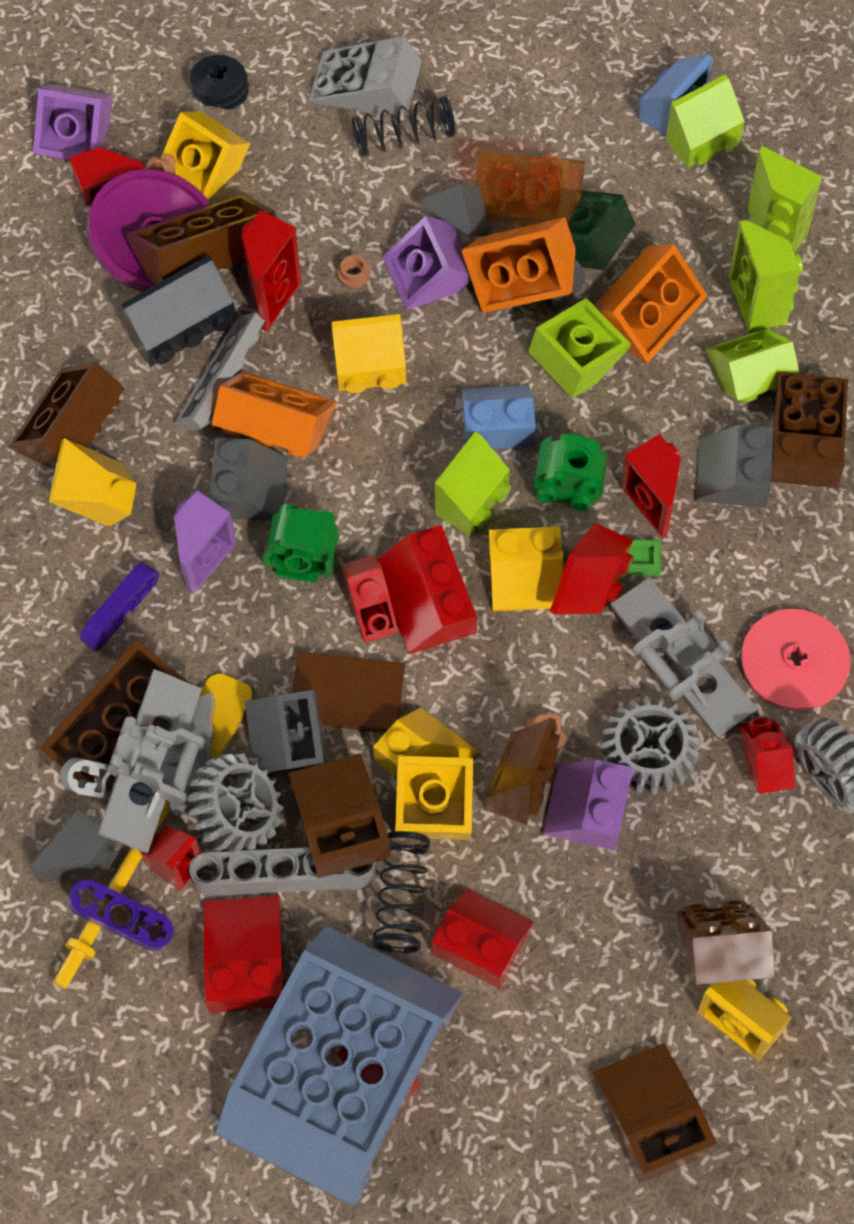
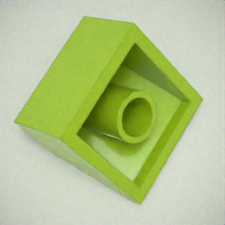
M726 74L671 103L666 142L687 168L697 163L699 165L707 163L715 153L723 149L731 150L741 140L744 119L730 79Z
M585 298L537 327L528 353L573 399L597 384L626 353L631 343Z
M768 328L705 348V352L726 395L742 403L756 400L759 397L758 394L767 391L776 392L778 372L799 374L793 341Z
M474 432L435 482V515L469 536L476 527L482 529L486 525L492 513L490 511L496 501L502 503L511 490V485L509 484L510 469L479 433Z

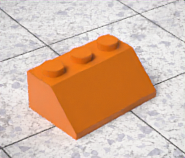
M565 217L479 237L461 250L482 313L572 293L576 248Z
M674 244L649 245L594 306L631 343L627 351L645 363H649L708 295Z
M242 371L220 385L211 425L222 428V432L231 436L245 435L254 438L253 441L263 446L276 445L285 448V451L290 455L304 457L317 449L337 405V401Z

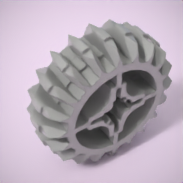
M647 696L643 700V706H639L634 699L629 702V710L619 706L616 710L617 717L610 716L607 719V726L609 728L602 730L601 738L605 742L601 743L600 752L607 755L604 757V761L633 767L630 785L632 781L637 783L636 792L638 794L642 793L644 785L650 786V792L653 796L657 794L660 784L667 793L672 790V781L681 786L685 782L684 774H693L695 767L692 763L698 762L700 753L696 749L700 748L701 740L694 737L697 733L696 724L687 725L690 718L688 712L677 715V703L671 705L669 709L665 708L663 697L658 700L657 705H651V700ZM645 722L657 723L660 726L651 727L645 724ZM628 730L632 734L631 739L635 745L632 747L631 753L626 756L621 747L620 739ZM673 735L677 738L680 746V754L675 760L669 756L670 751L666 747ZM649 741V745L651 741L657 743V748L652 749L651 746L648 749L644 747V742ZM644 763H650L657 768H645L641 767L640 765Z
M826 717L818 718L805 725L801 729L802 731L796 734V739L794 740L795 754L799 757V764L804 768L806 775L829 802L834 803L838 810L852 814L854 813V734L847 732L845 726L839 725L833 719Z
M226 753L218 758L215 757L208 760L204 767L199 768L195 772L197 779L192 780L188 785L194 793L190 794L186 800L194 805V809L190 810L187 815L196 816L198 823H196L193 829H202L204 831L202 841H213V850L221 851L224 849L225 851H231V853H239L240 851L262 848L267 844V840L272 839L276 835L274 828L282 823L276 814L281 813L284 809L283 806L277 803V799L283 793L275 791L273 785L277 779L267 777L269 767H258V758L247 759L245 753L235 755ZM224 777L233 779L232 784L226 787L221 785ZM245 820L250 822L246 831L238 829L240 823Z

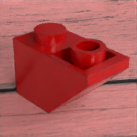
M374 555L339 565L347 595L364 643L399 633L382 567Z
M760 717L750 720L749 723L739 724L750 778L757 792L763 794L795 789L793 747L775 719Z

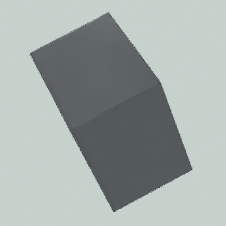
M459 184L423 198L421 205L468 236H487L489 234V225L479 185Z

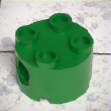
M560 434L559 441L553 442L552 436L545 438L540 443L534 477L537 500L544 503H553L555 501L570 503L569 506L574 510H589L591 503L599 500L603 494L608 451H600V443L581 435Z
M293 504L281 505L279 512L273 515L269 524L270 534L262 557L264 565L268 569L272 565L276 568L275 575L287 580L313 583L317 582L318 576L323 575L324 579L328 578L334 568V550L340 537L339 528L335 524V515L325 510L314 512L308 509H299Z

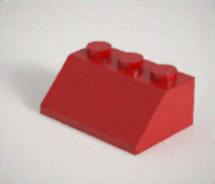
M260 210L253 221L249 220L245 224L241 238L243 239L247 276L257 314L265 320L261 329L268 332L302 283L296 227Z
M442 525L407 535L377 559L382 567L394 616L408 654L477 633V616Z

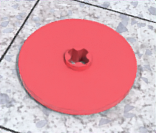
M784 609L764 616L751 627L742 646L741 667L747 683L761 699L784 710L807 711L827 704L840 693L850 672V652L841 632L826 618L807 610ZM792 652H797L798 657L804 659L801 660L800 666H795L793 660L788 659Z

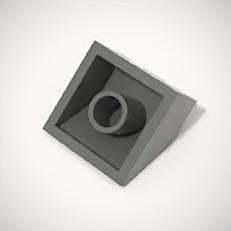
M736 425L700 438L696 502L766 508L771 490L774 428Z
M215 438L210 499L231 512L232 519L271 520L273 515L279 512L280 506L285 501L288 458L250 439Z

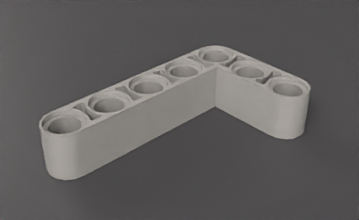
M309 847L245 850L239 853H231V851L206 852L193 858V861L190 863L189 872L196 890L208 896L357 889L367 887L374 881L376 877V862L368 864L369 867L362 873H354L349 869L318 878L312 872L314 863ZM282 865H288L293 868L291 874L285 877L275 875L274 871ZM244 867L255 869V873L250 878L242 879L236 876L238 871ZM206 869L217 871L216 876L211 880L199 879L201 872Z

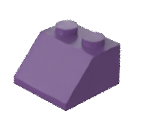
M55 84L39 88L33 153L69 160V157L75 156L81 151L102 147L110 125L113 95Z
M425 215L383 256L384 262L407 310L456 294L471 281L461 251L463 245L454 226L447 221Z
M197 490L190 499L186 498L179 504L174 516L180 564L187 591L192 595L237 544L231 512Z
M600 760L558 765L543 835L616 851L633 767Z

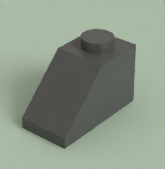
M78 809L29 868L34 877L40 882L94 875L99 867L104 869L113 861L117 853L115 848L118 845L113 840L97 835L100 825Z

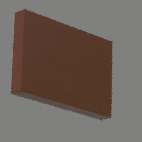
M298 652L291 693L308 690L318 691L323 726L386 733L396 720L399 719L406 666L405 663Z

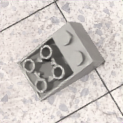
M404 36L323 51L308 102L380 115L383 109L389 111L391 115L397 114L399 106L402 105L409 112L422 60Z

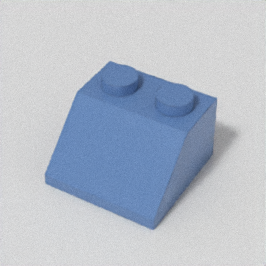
M707 54L678 59L670 69L665 68L652 89H646L640 96L638 106H640L638 119L667 136L671 103L710 82L713 57Z
M530 385L461 389L465 444L474 432H477L492 449L535 447L536 424Z

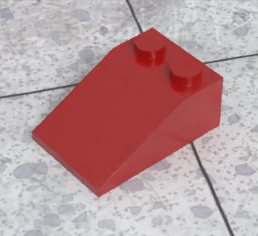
M279 895L204 901L205 1003L209 1013L273 1008L285 987Z

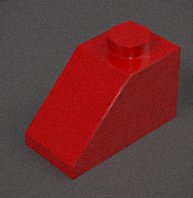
M102 147L84 150L75 156L69 157L73 176L86 205L93 203L100 189L114 177L129 171L145 169L142 162Z
M165 826L159 834L157 832L154 834L148 853L143 852L141 855L148 868L180 891L191 879L189 872L190 863L201 852L194 837Z

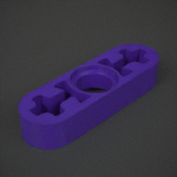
M145 562L137 564L86 623L81 632L80 641L94 651L101 650L124 623L123 617L129 610L133 612L157 584L159 572Z
M79 881L69 893L68 904L73 913L147 950L157 951L164 948L173 936V925L166 916L96 881ZM87 889L93 892L92 899L100 904L103 903L105 897L109 898L111 901L105 907L102 917L96 914L101 907L93 903H89L86 908L80 905L81 898L76 895L77 892L83 894ZM123 905L130 910L131 921L127 925L120 926L111 920L110 911L114 906ZM139 914L145 916L141 924L151 928L157 923L161 925L160 933L165 936L164 938L158 937L155 941H151L148 939L150 936L148 930L139 927L136 934L130 930L137 923Z

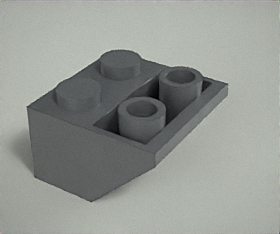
M317 690L245 701L252 758H258V767H269L268 772L328 762Z

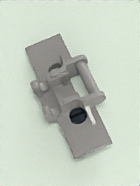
M650 577L610 604L612 610L638 641L632 649L635 655H641L670 691L668 696L672 701L680 697L685 699L717 739L757 712L756 706L720 664L730 654L732 647L726 640H723L718 646L704 630V623L707 617L701 609L696 611L693 617L686 622ZM656 648L662 649L686 679L683 682L677 678L656 652ZM701 677L710 678L715 683L716 689L710 694L702 693L696 685L698 679Z
M155 669L152 671L137 719L126 717L107 770V772L115 777L114 787L97 835L148 853L165 800L176 804H185L187 794L184 792L198 749H203L205 743L202 737L188 731L202 688ZM161 717L167 720L170 725V731L159 726H153L154 718ZM184 745L172 784L169 786L162 782L164 773L160 771L165 753L171 746L180 748Z

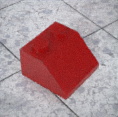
M658 434L625 454L621 488L660 537L663 538L668 535L681 456L672 443H667Z
M594 523L568 556L550 612L555 615L602 613L609 602H615L619 598L624 585L619 582L621 574L626 575L634 558L633 555L629 554L634 540L598 523Z
M466 889L449 909L431 942L432 955L500 989L534 922Z

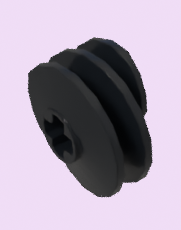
M226 55L205 57L197 62L190 72L192 93L199 102L206 106L220 107L226 110L234 109L247 99L249 93L248 75L244 66L232 57Z

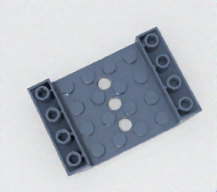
M326 926L303 951L230 1087L215 1134L356 1207L374 1172L372 1164L441 1028H447L463 993ZM299 1029H308L313 1033L312 1043L304 1049L295 1048L291 1042L293 1034ZM335 1046H341L348 1051L347 1061L337 1067L329 1065L326 1061L328 1051ZM369 1064H377L383 1068V1077L376 1084H367L361 1079L362 1070Z

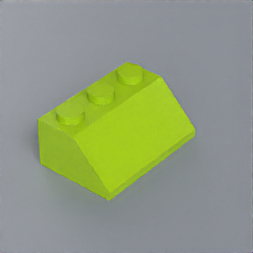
M762 146L758 154L748 204L752 223L789 240L795 253L809 233L822 176Z
M748 220L739 221L729 279L747 330L752 332L787 324L790 311H793L794 294L798 292V277L803 272L802 259L799 253H794L789 240Z

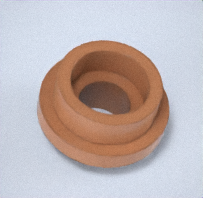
M350 255L339 264L337 275L343 285L357 288L368 282L371 270L369 264L362 257ZM352 270H356V271H359V272H360L359 274H356V275H350V274H348V273H349L350 271H352Z

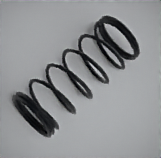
M441 96L440 100L435 97L432 100L431 119L425 106L418 101L414 107V123L406 107L399 106L397 127L389 111L383 109L380 116V131L374 118L369 113L365 114L363 125L358 115L356 117L353 116L352 128L355 142L359 149V155L362 158L369 155L366 130L367 116H369L375 127L382 151L386 152L383 130L384 112H386L393 125L399 147L403 148L400 128V111L402 108L410 121L416 143L419 145L417 126L418 105L422 107L427 117L433 140L436 141L437 138L434 131L435 101L440 105L441 118L447 136L450 138L451 136L454 137L456 134L455 120L448 97Z
M392 831L387 833L389 839L412 838L426 843L423 845H401L390 841L391 851H407L417 855H424L430 852L431 840L426 835L408 831ZM385 859L383 861L390 867L382 870L379 873V878L387 887L382 888L377 893V898L386 906L380 908L375 913V918L384 926L378 928L373 933L372 945L381 951L389 953H415L421 949V941L417 938L400 933H382L378 935L377 933L389 928L418 933L423 928L413 924H388L379 918V913L391 908L405 910L410 913H421L425 909L415 904H389L382 900L381 893L388 889H401L410 893H424L426 888L416 884L392 885L383 879V874L392 869L409 871L413 874H424L428 872V869L415 864L393 865ZM402 868H418L422 870H406ZM404 887H408V888H417V889H421V890H413V889H408V890H406V889H403V888H404ZM400 907H408V908H416V909H403V908H400ZM383 941H403L414 946L393 947ZM391 948H400L403 951L391 950Z

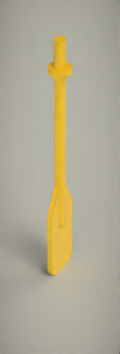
M224 674L211 676L204 684L199 696L201 697L212 692L216 699L215 711H213L212 716L214 739L211 741L210 759L223 755L246 714L245 701L253 700L252 690L247 684ZM165 800L155 833L171 808L167 800ZM130 848L108 888L120 894L123 892L142 859L141 854L143 852ZM105 897L102 904L98 903L97 906L101 908L96 913L97 915L102 917L105 907L111 901L109 898ZM88 921L78 939L69 938L65 946L70 950V953L55 977L53 984L66 990L83 959L85 958L90 961L93 959L96 952L91 946L102 927Z

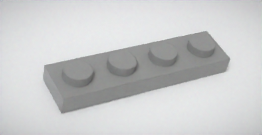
M256 312L238 316L234 320L174 423L181 430L203 429L211 422L220 385L230 380L242 368L244 364L243 358L248 349L259 339V330L265 320Z

